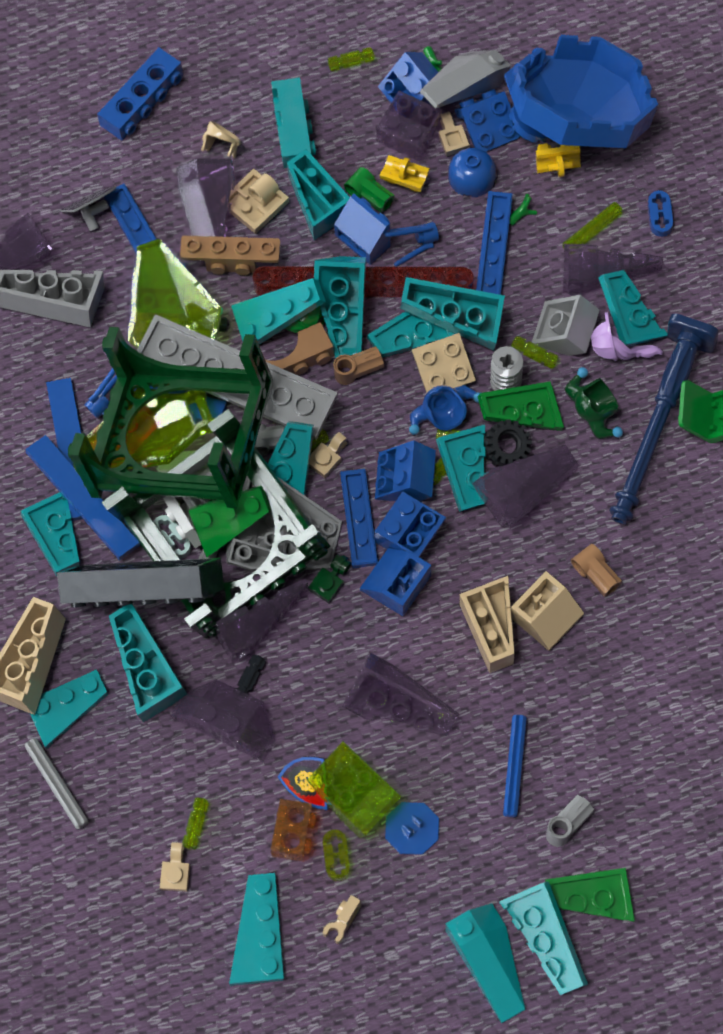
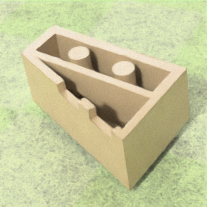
M508 576L461 593L460 607L489 673L514 664Z

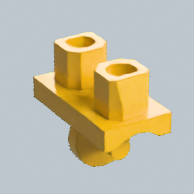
M548 143L538 145V150H536L537 173L557 171L559 177H564V169L581 167L580 146L560 145V147L551 148Z
M388 155L385 166L380 173V179L394 185L398 184L407 187L415 192H421L430 169L411 163L410 158L405 157L402 160Z

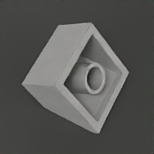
M581 295L545 301L531 345L568 356L586 353L600 310Z

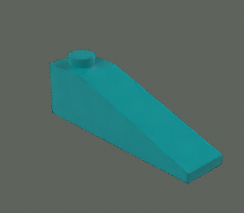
M339 256L317 259L314 262V279L319 280L326 300L325 303L320 305L321 312L327 326L329 339L333 345L335 359L340 355L351 356L362 352L366 257Z
M491 903L470 909L447 922L446 932L501 1024L523 1012L525 1006L507 928L494 905Z

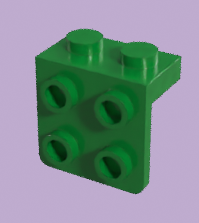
M689 380L683 381L680 393L679 426L713 444L723 441V390L711 393Z

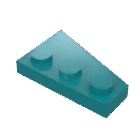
M624 270L603 274L599 277L619 340L628 347L667 337L666 330L659 327L654 319L656 317L651 309L648 310L640 299V292Z

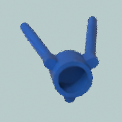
M434 222L390 229V232L385 233L386 237L415 234L417 242L423 243L421 247L394 263L395 267L427 249L434 248L433 242L439 240L438 230Z
M113 368L94 394L84 404L97 419L104 415V410L108 408L110 401L105 395L115 385L117 380ZM134 394L133 397L137 399L138 395Z

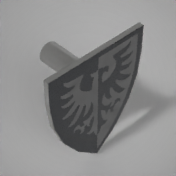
M115 185L97 192L60 211L75 212L80 209L89 231L98 228L94 215L108 209V204L105 200H102L90 207L88 205L104 197L117 187Z

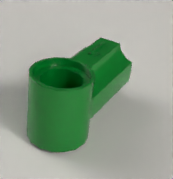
M360 167L344 183V188L351 196L355 194L360 199H366L380 213L386 211L395 199L394 194L376 182L372 173L364 167Z

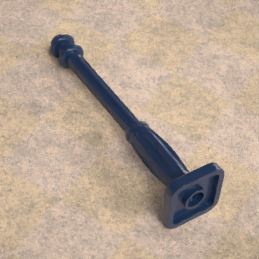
M672 314L670 316L667 336L670 340L677 342V345L665 368L658 394L655 397L656 407L623 490L615 494L618 500L617 505L611 506L609 509L613 521L619 524H626L627 521H631L634 518L631 512L632 506H637L640 502L636 497L669 412L677 405V400L681 393V384L683 381L688 380L697 351L714 352L719 334L716 327L680 314Z

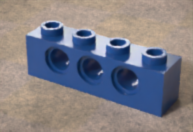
M158 47L98 112L100 126L121 141L127 135L130 136L135 131L142 118L146 119L150 115L152 107L157 102L163 101L167 91L181 81L183 76L181 62Z

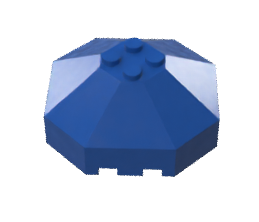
M577 35L559 36L553 56L546 55L543 48H535L531 54L527 55L519 63H516L513 68L504 74L519 120L560 145L627 148L650 127L658 107L656 98H651L650 96L652 87L648 77L642 76L643 65L641 60L601 37L591 36L589 42H579Z

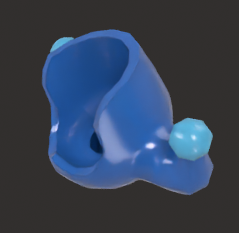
M445 385L433 387L425 395L423 404L411 412L409 432L417 435L420 432L419 424L423 421H430L440 430L456 428L465 419L467 413L464 401L474 399L476 403H479L478 395L481 392H476L466 385L455 388Z

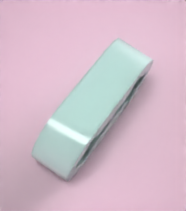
M167 515L158 516L153 521L157 528L160 530L159 525L162 523L165 526L169 524L168 528L171 533L169 536L164 530L160 532L173 550L175 549L174 539L180 544L184 543V550L176 549L174 551L180 559L187 557L191 552L189 539L183 540L175 528L178 526L175 521L172 522Z

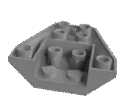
M248 476L242 491L255 487ZM278 478L309 522L317 528L331 546L327 549L328 553L317 561L313 559L306 564L307 568L305 570H321L322 567L331 569L330 564L334 557L342 521ZM271 510L227 543V564L250 571L257 570L263 564L270 553L274 541L275 525ZM286 526L282 528L281 535H293L291 531L287 532ZM290 541L282 542L279 545V551L283 554H292L297 549L295 544ZM276 557L272 561V565L278 566L276 563L283 562L284 560Z

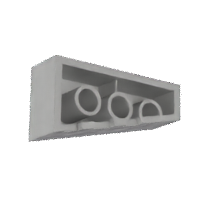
M0 270V307L91 328L105 288L103 271H94V274L82 273V271L57 273L56 270H47L45 273H34L33 270Z

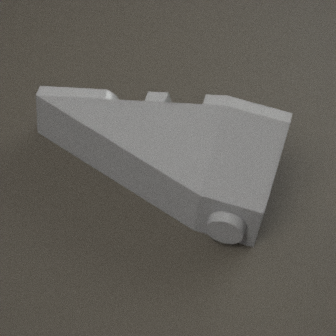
M496 50L472 51L458 55L421 89L420 93L435 108H439L498 88L504 80V74L509 71L511 65Z

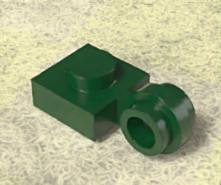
M336 555L330 564V568L333 571L329 572L322 567L308 586V590L330 604L344 585V581L337 576L339 573L344 576L351 566V562L348 561L349 558L345 555Z

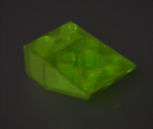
M344 741L306 780L338 818L359 838L366 836L401 798Z

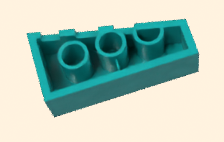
M406 277L400 309L455 334L460 333V336L494 351L505 296Z
M133 604L125 605L109 615L117 647L122 658V665L128 679L129 689L135 703L137 716L145 722L186 697L188 693Z

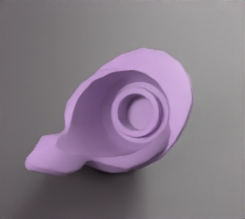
M605 312L606 322L597 326L591 335L593 350L599 356L606 359L618 361V359L628 360L633 357L651 358L656 354H663L660 348L653 345H632L627 347L619 340L616 328L611 324L608 312Z

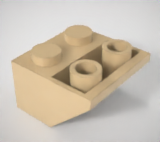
M547 571L511 607V619L548 651L584 615V612L566 587Z

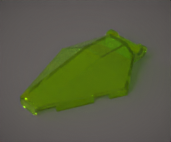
M160 239L137 246L136 264L133 272L132 310L128 329V342L138 349L155 314L216 340L223 308Z
M137 388L133 393V397L136 399H141L145 396V391L141 388ZM190 390L184 394L166 393L146 404L134 417L128 430L127 447L131 457L142 467L167 465L200 435L213 433L207 425L215 418H212L207 405L206 392ZM130 403L129 410L132 409V407H133V404H131V403ZM192 403L197 404L202 417V421L198 423L190 406ZM103 421L87 435L93 450H95L97 443V432L102 428ZM117 445L116 451L120 449L121 445ZM119 457L113 460L111 468L120 466L125 461V458Z

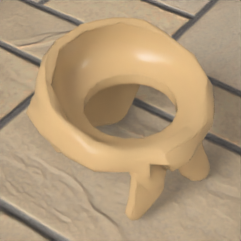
M210 121L207 131L202 138L203 146L201 150L209 151L215 139L219 138L231 142L227 156L231 157L232 155L233 158H236L237 147L241 145V140L218 123Z

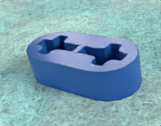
M654 191L648 198L650 228L654 235L664 237L671 233L673 227L671 201L666 192ZM656 199H660L661 203H663L662 210H658V205L655 203ZM659 217H663V223L666 224L665 228H660V225H658Z

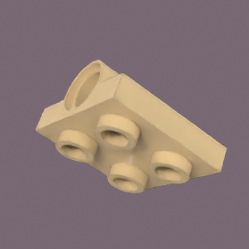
M255 169L251 170L220 200V205L255 234L289 203V197L279 190L275 180L266 173L261 175Z
M460 333L412 349L426 394L430 389L439 385L455 388L476 381Z

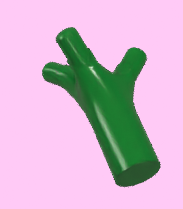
M426 47L423 50L426 58L440 72L442 70L440 66L442 61L437 59L432 47Z
M525 194L521 205L510 215L509 224L511 226L515 225L524 216L537 215L536 210L528 209V205L532 200L529 194Z

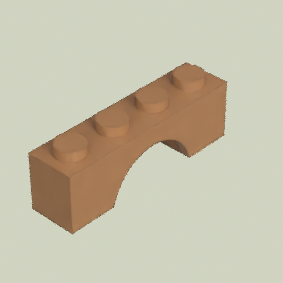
M321 322L298 332L297 345L289 356L276 361L266 360V362L295 375H302L316 364L324 365L334 357V349Z

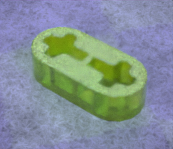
M332 829L325 833L323 837L325 867L327 876L333 881L340 882L345 880L350 873L347 839L342 831ZM334 836L337 837L338 841H342V843L338 844L339 852L333 853L332 844H327V842H331V837ZM335 858H339L340 865L346 867L341 870L339 875L336 874L335 870H330V868L335 866Z

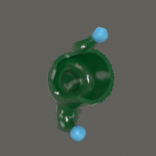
M585 367L579 368L577 375L565 387L566 395L575 402V409L578 415L587 421L593 435L597 439L613 436L616 438L621 437L623 434L621 427L608 429L605 426L606 420L620 410L615 396L601 378L581 387L580 382L582 378L588 375V370Z

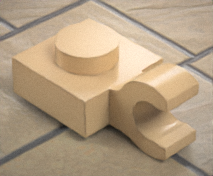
M450 112L440 114L442 119L440 123L443 130L439 131V138L446 156L469 148L462 124L454 126Z
M338 432L328 447L321 443L310 455L309 466L326 478L342 461L338 454L348 444L345 441L347 438Z
M172 842L170 862H162L160 890L184 892L188 890L190 864L182 863L184 850L182 843Z
M352 895L348 901L343 900L336 912L338 920L324 927L323 936L327 937L330 931L335 930L338 932L335 943L340 944L346 929L348 930L361 908V901Z

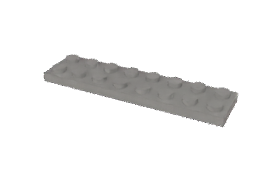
M156 314L137 349L139 353L167 364L244 369L239 357L240 350ZM266 362L272 375L273 383L263 417L283 426H286L288 421L314 425L313 439L317 440L338 397V393ZM205 391L244 409L249 394Z

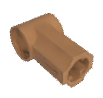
M375 346L351 356L345 354L338 356L333 364L334 376L338 383L348 385L358 377L384 368L379 350ZM345 367L351 369L349 372L345 373L339 371L340 369Z
M590 544L571 559V563L582 577H587L604 597L614 592L622 583V580L606 564L602 552L594 544Z

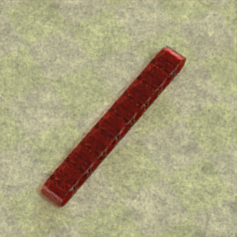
M314 266L259 267L253 272L252 276L254 290L256 294L261 296L314 278ZM366 267L365 280L368 283L365 284V297H402L406 277L429 282L439 280L443 282L441 284L472 290L474 288L473 273L466 267ZM262 280H268V281H269L267 284H260V283H259V282L262 281ZM287 280H293V281H294L292 284H285V283H284V282L287 281ZM386 280L393 281L391 284H384L383 282ZM463 280L468 283L462 285L457 282Z

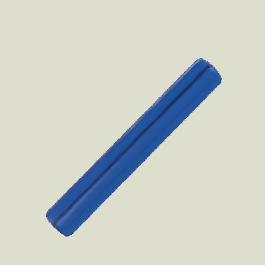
M513 715L503 809V815L511 818L518 815L526 716Z

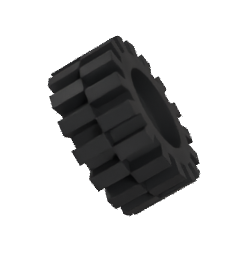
M502 420L485 433V452L487 451L488 453L486 458L488 460L491 458L493 465L499 464L500 468L506 466L511 468L528 457L527 454L531 451L529 446L532 445V440H528V437L531 435L529 432L525 433L524 429L526 427L524 425L519 426L518 421L511 422V420H505L503 422ZM502 435H509L515 440L516 448L512 453H505L500 449L498 441Z

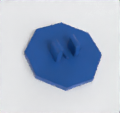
M401 802L386 816L385 839L399 854L423 855L438 841L439 817L425 803Z

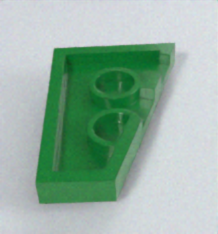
M551 381L484 392L478 395L483 419L486 421L500 422L503 420L504 422L505 420H511V422L518 421V425L556 431H562L564 428Z
M261 485L242 491L237 509L227 508L224 500H213L191 507L188 511L205 555L209 557L267 514L271 508Z
M626 868L545 879V882L549 881L557 905L561 910L635 922Z

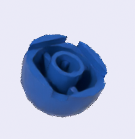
M467 148L453 156L448 167V181L452 189L458 194L479 197L485 195L494 186L496 166L492 157L486 151L478 148Z

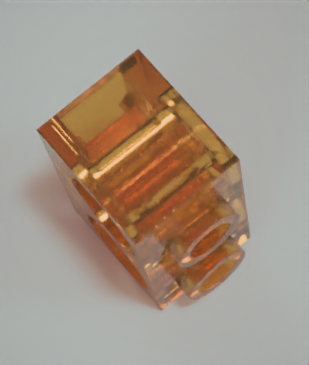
M280 799L271 845L272 857L304 862L305 854H310L312 839L308 838L309 829L315 828L317 813H313L311 803ZM300 813L304 816V819L299 823H294L290 820V817L293 814ZM289 839L299 841V845L293 849L287 848L285 843Z

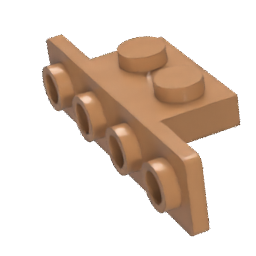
M181 237V260L205 261L206 270L214 274L235 272L239 275H248L249 273H256V262H279L280 239Z

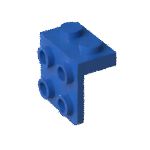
M495 89L489 90L481 94L483 98L476 101L473 98L467 99L459 103L461 107L454 109L457 118H463L474 148L488 151L520 137L513 128V121H510L509 118L511 106L505 91L496 92Z

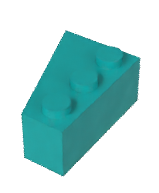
M300 77L271 81L283 168H287V162L305 149L311 155H316L314 140L309 141V134H313L311 119L306 120L309 106L308 100L303 99Z
M305 149L287 162L289 180L315 241L334 227L337 218L350 197L309 151Z

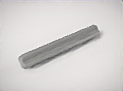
M33 738L26 742V750L75 828L81 829L88 824L86 816L39 741Z

